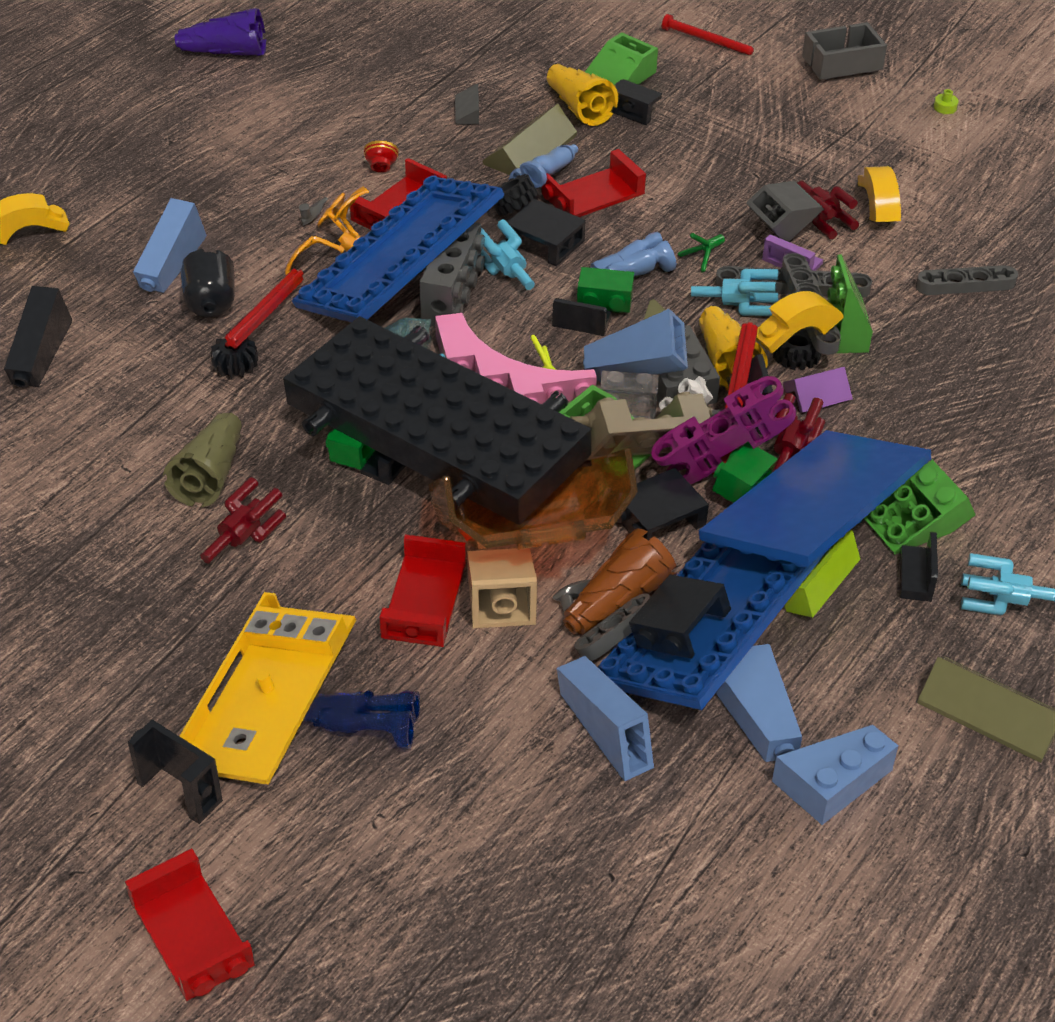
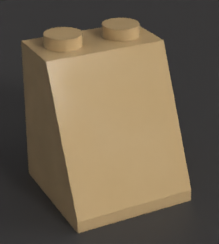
M530 548L467 551L472 627L489 628L536 625L537 577Z

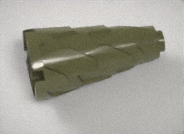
M232 413L217 414L205 429L200 431L177 455L171 457L164 469L163 476L166 474L167 479L164 484L174 498L192 507L195 502L202 503L201 507H206L213 504L219 498L224 489V483L236 453V446L241 437L242 424L236 415Z

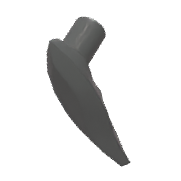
M327 197L322 198L310 207L307 203L299 206L303 226L312 222L320 214L324 203L328 200Z
M581 580L568 584L556 592L552 598L561 602L565 612L574 602L573 598L579 596L590 580Z

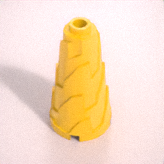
M554 64L549 68L547 73L548 84L560 95L559 97L569 105L568 108L584 124L597 126L606 122L613 115L610 111L613 106L617 108L618 92L612 82L593 73L590 75L580 69L567 68L561 64Z
M710 306L704 309V312L701 314L699 325L706 342L709 359L720 376L719 386L723 385L728 390L726 377L732 374L741 326L728 313L725 314L721 308ZM756 342L753 357L757 354H763L767 368V355L763 347Z

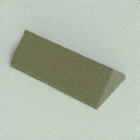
M556 104L533 119L483 160V165L510 175L514 169L520 168L522 163L532 161L537 156L548 154L556 147L568 144L577 136V131L559 104Z
M937 657L917 703L1041 763L1055 740V708L947 657Z

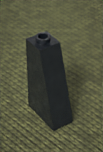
M31 287L4 367L11 384L18 387H39L72 323L71 315L59 288Z

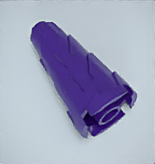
M257 8L231 13L229 16L209 19L208 22L179 29L178 33L174 36L176 47H180L182 51L233 55H264L266 52V39H263V33H266L264 21L260 10Z

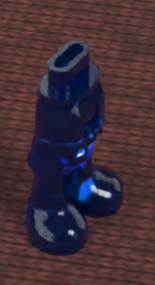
M370 690L355 693L327 694L326 697L325 693L318 694L303 721L313 722L314 727H320L321 725L326 730L343 733H356L361 730L387 731L392 734L397 747L410 749L414 738V722L418 721L420 713L419 691L407 690L397 694L376 696ZM370 711H384L390 713H370Z

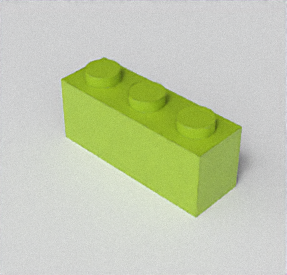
M853 530L848 531L844 537L840 538L825 553L784 605L786 612L813 618L860 561V555Z

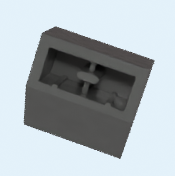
M795 181L764 185L746 202L756 216L778 238L788 242L824 210Z

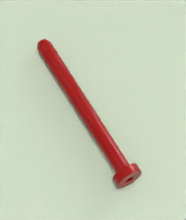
M666 14L663 18L661 27L664 30L668 31L672 28L747 55H752L754 52L752 46L674 20L673 15Z

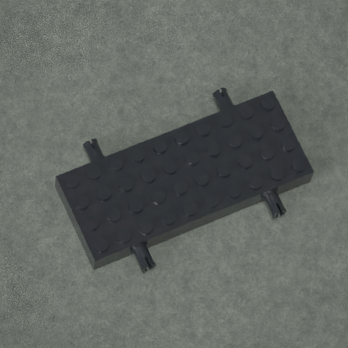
M359 316L283 378L287 404L309 415L302 422V426L308 434L316 436L319 431L328 425L451 489L442 496V500L447 508L450 509L452 506L453 511H456L462 503L470 499L520 525L591 456V428L559 413L568 405V400L564 394L561 393L559 395V392L555 391L543 404L521 395L422 347L421 345L427 342L430 336L428 331L424 327L421 328L420 325H417L409 334L402 337Z

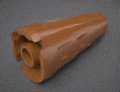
M636 528L626 536L580 592L578 598L564 612L565 619L563 623L571 633L584 635L632 598L640 594H650L657 590L670 574L677 575V572H671L677 567L672 555L658 538L653 536L647 540L642 536L648 531Z

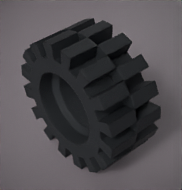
M518 175L516 178H511L508 182L498 186L502 188L504 196L493 206L499 216H504L508 213H513L516 209H521L523 205L526 206L528 202L532 201L538 192L529 175Z
M803 328L773 352L772 356L776 358L775 361L777 363L782 362V366L785 368L790 365L792 370H795L796 367H800V370H805V366L810 369L813 368L814 364L817 365L822 353L815 350L806 328Z

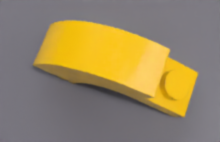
M889 166L864 167V175H858V186L864 187L868 194L869 220L875 222L901 221L899 187L893 169Z
M24 193L0 200V244L6 245L13 233L26 226L39 225L66 232L70 224L65 210L56 205L48 206L44 195Z
M796 292L780 299L769 308L772 315L758 327L756 341L770 353H773L791 336L803 328L813 326L821 334L825 335L844 318V315L839 309L815 292Z

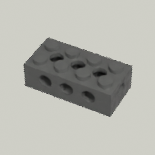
M475 222L428 264L420 280L422 325L435 327V316L463 313L464 303L468 304L470 299L471 287L475 288L478 272L483 271L485 257L481 256L485 242V236L481 234V223Z

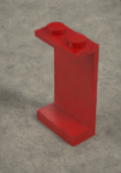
M616 149L610 153V168L562 185L546 173L547 181L542 186L544 198L556 208L577 217H582L645 194L646 173L620 149Z
M407 158L405 160L406 177L371 202L359 196L350 206L351 221L371 230L375 223L382 221L389 215V211L392 208L402 204L409 193L419 189L426 178L435 175L439 178L447 179V176Z
M405 534L404 559L389 608H382L379 617L382 639L444 647L466 567L465 542Z
M192 848L125 881L133 908L186 1001L196 996L208 994L215 986L230 978L240 977L249 968L255 966L251 944L248 940L245 942L241 941L202 876L199 858Z

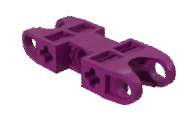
M766 376L745 385L723 398L728 407L699 424L696 417L693 416L667 432L653 445L651 454L658 465H670L667 471L672 468H676L678 471L684 468L687 469L683 477L690 484H693L714 473L719 464L723 462L721 457L749 441L754 449L778 435L794 421L796 409L789 400H779L784 392L780 380L773 376ZM767 386H776L773 392L762 395L763 390ZM738 397L741 398L742 402L745 405L744 407H742L737 399ZM789 409V413L785 417H775V414L780 410ZM756 427L759 428L761 434L763 435L762 437H760L755 429ZM686 428H688L691 434L693 435L692 438H690V436L688 435L687 431L685 430ZM663 448H672V451L666 456L658 457ZM705 457L710 463L711 467L707 466L706 462L704 461Z

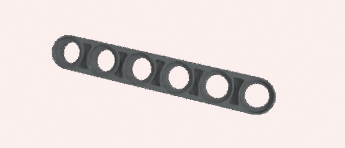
M797 253L784 255L781 271L791 294L811 291L823 297L806 258ZM836 325L825 335L821 334L813 326L806 327L816 351L826 355L838 352L841 335Z
M723 266L716 272L715 284L722 287L723 277L740 279L743 269L776 268ZM778 269V280L785 281L781 269ZM811 270L822 295L827 296L828 288L832 287L828 283H833L831 271ZM851 273L856 284L865 286H857L862 298L867 297L871 291L872 279L863 273ZM760 280V281H751V282H776V281H775V280ZM786 281L783 283L776 282V293L791 294Z

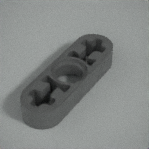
M640 594L632 598L581 636L574 644V648L580 658L586 656L590 661H593L630 635L632 630L629 622L648 601L650 595Z

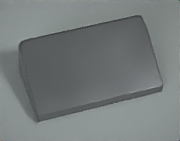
M478 84L455 95V123L457 125L479 124Z

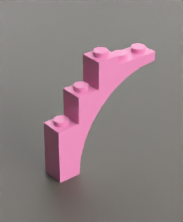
M463 313L435 316L436 340L440 354L444 353L447 359L540 404H543L555 391H558L559 395L561 393L564 394L568 401H572L591 385L596 386L597 376L594 369L570 371L527 365L500 354L481 341L468 326Z

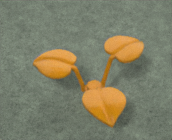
M362 186L353 192L345 202V193H341L319 219L318 227L330 217L342 230L343 234L338 239L341 245L339 246L317 236L309 237L292 254L287 263L285 275L290 272L294 260L305 249L315 243H321L334 248L341 254L344 250L347 252L354 246V241L361 236L353 229L346 219L348 208L357 198L369 193V190ZM339 217H340V219L343 221V223L345 224V226L347 227V229H346V228L343 226V224L338 220Z

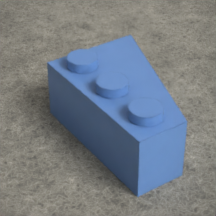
M870 725L776 756L772 782L823 825L892 771L899 745L874 725Z

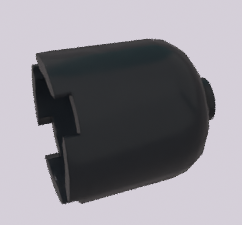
M198 249L189 253L183 259L181 268L182 292L185 305L191 312L206 318L224 314L231 307L235 297L233 261L220 250H216V253L204 252V249Z

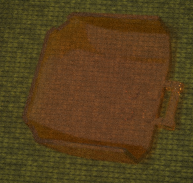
M630 448L591 459L592 466L578 467L520 525L470 499H467L455 511L449 476H443L428 484L433 507L439 522L477 550L517 544L519 550L539 547L544 542H548V545L570 542L573 541V538L575 541L586 539V532L613 528L638 492Z

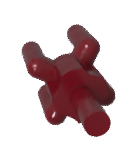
M804 181L797 183L824 208L812 220V223L829 239H835L838 234L835 229L826 223V220L833 217L841 220L852 230H856L859 227V222L840 207L841 201L850 209H854L858 201L841 187L835 186L831 192H828L820 186L812 188Z
M786 393L783 400H789L792 404H794L796 399L791 393ZM813 398L805 419L802 421L797 420L798 417L796 415L794 421L779 433L774 444V450L779 454V457L772 472L821 435L825 425V420L818 417L824 403L822 399ZM789 409L780 410L775 417H785L789 413Z
M249 477L225 500L224 505L230 514L217 526L220 536L200 555L201 559L209 564L228 545L233 547L242 545L250 536L257 543L264 541L286 519V514L278 509L262 525L260 522V518L282 498L281 491L273 488L261 501L254 498L247 506L242 505L241 502L259 486L255 478Z

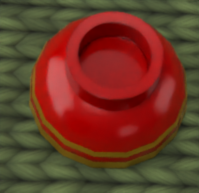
M377 140L366 144L364 147V156L367 162L371 164V169L376 172L389 171L390 166L398 158L399 149L391 142Z

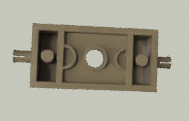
M682 392L675 395L670 404L663 408L655 419H646L645 417L632 419L626 399L614 400L608 397L599 400L588 414L584 416H570V418L591 428V456L587 459L590 460L651 454L653 445L667 432L693 416L696 417L699 424L712 416V408L706 405L703 393L690 394V392ZM686 428L685 430L687 431L690 438H692L693 435L691 434L689 429ZM663 448L660 453L671 452L672 448Z

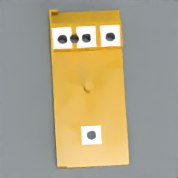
M264 592L182 730L180 737L215 759L218 777L269 785L356 622L355 616L280 607L275 593ZM240 651L242 659L210 712L207 705ZM241 738L246 739L241 744H235Z

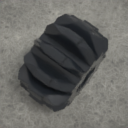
M247 337L238 348L234 349L232 346L227 347L225 345L226 339H216V344L211 346L210 352L214 371H218L221 377L229 375L231 379L238 375L243 378L244 373H253V368L258 366V353L254 341L249 340Z

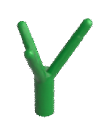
M691 233L690 237L702 244L678 252V256L682 257L704 250L705 254L700 270L705 272L711 250L725 242L722 234L706 240Z

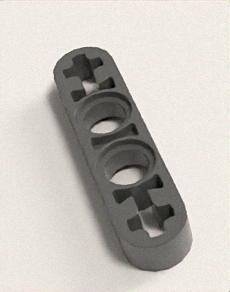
M1005 265L924 270L918 274L916 289L925 295L1011 290L1016 285L1018 272L1013 267Z

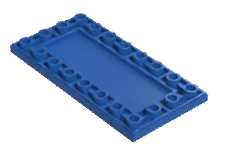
M435 175L426 178L423 181V185L416 191L409 193L402 204L392 208L386 218L371 227L370 232L364 237L355 240L353 247L347 252L338 255L335 262L329 268L321 270L313 282L303 286L299 290V294L292 300L295 308L348 322H353L359 316L368 320L504 196L502 188L489 186L488 184L471 183V181H458L453 178H439Z
M826 430L699 530V539L712 543L713 546L718 548L729 547L737 549L743 554L754 553L766 556L767 559L772 561L783 560L791 562L797 567L811 566L816 559L828 551L832 545L844 537L848 531L856 524H859L864 517L875 510L879 504L890 497L895 490L905 484L911 476L931 460V450Z
M704 542L695 555L686 562L677 576L724 584L731 611L726 617L705 614L692 629L689 637L695 653L694 657L690 659L638 648L633 633H631L617 644L611 653L602 660L598 668L625 693L702 710L826 552L816 559L811 566L797 567L791 562L783 560L772 561L767 559L766 556L754 553L743 554L737 549L729 547L718 548L713 546L712 543Z

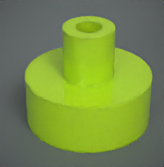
M946 89L943 94L935 97L933 107L935 111L941 114H953L957 111L959 100L953 95L952 90Z

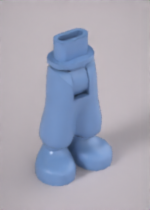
M575 144L556 147L546 155L537 156L532 161L522 163L520 168H516L510 173L509 179L516 178L518 175L528 174L535 188H539L547 181L546 173L551 176L574 159L575 154L578 152V147Z
M652 232L645 239L635 240L619 252L591 263L590 268L634 272L635 277L651 272L657 262L665 272L675 270L676 258L668 241H663L659 232Z

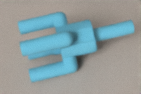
M502 219L498 222L497 227L506 236L508 241L501 240L496 244L484 229L481 228V234L485 236L484 247L491 254L490 258L484 249L481 251V256L485 257L484 267L491 275H496L501 271L510 278L516 277L526 290H531L535 283L524 271L527 263L517 250L522 243L518 234L506 220Z
M743 269L740 279H723L722 287L691 286V297H722L723 305H739L738 312L742 316H771L772 313L769 309L771 306L750 305V303H776L779 300V293H776V282H751V280H778V269Z
M973 553L969 554L968 566L999 571L997 576H992L991 578L963 573L961 586H967V589L989 592L990 595H994V602L962 597V610L1003 615L1006 612L1007 603L1028 606L1030 598L1055 601L1054 588L1033 585L1032 577L1013 574L1014 564L1012 560Z

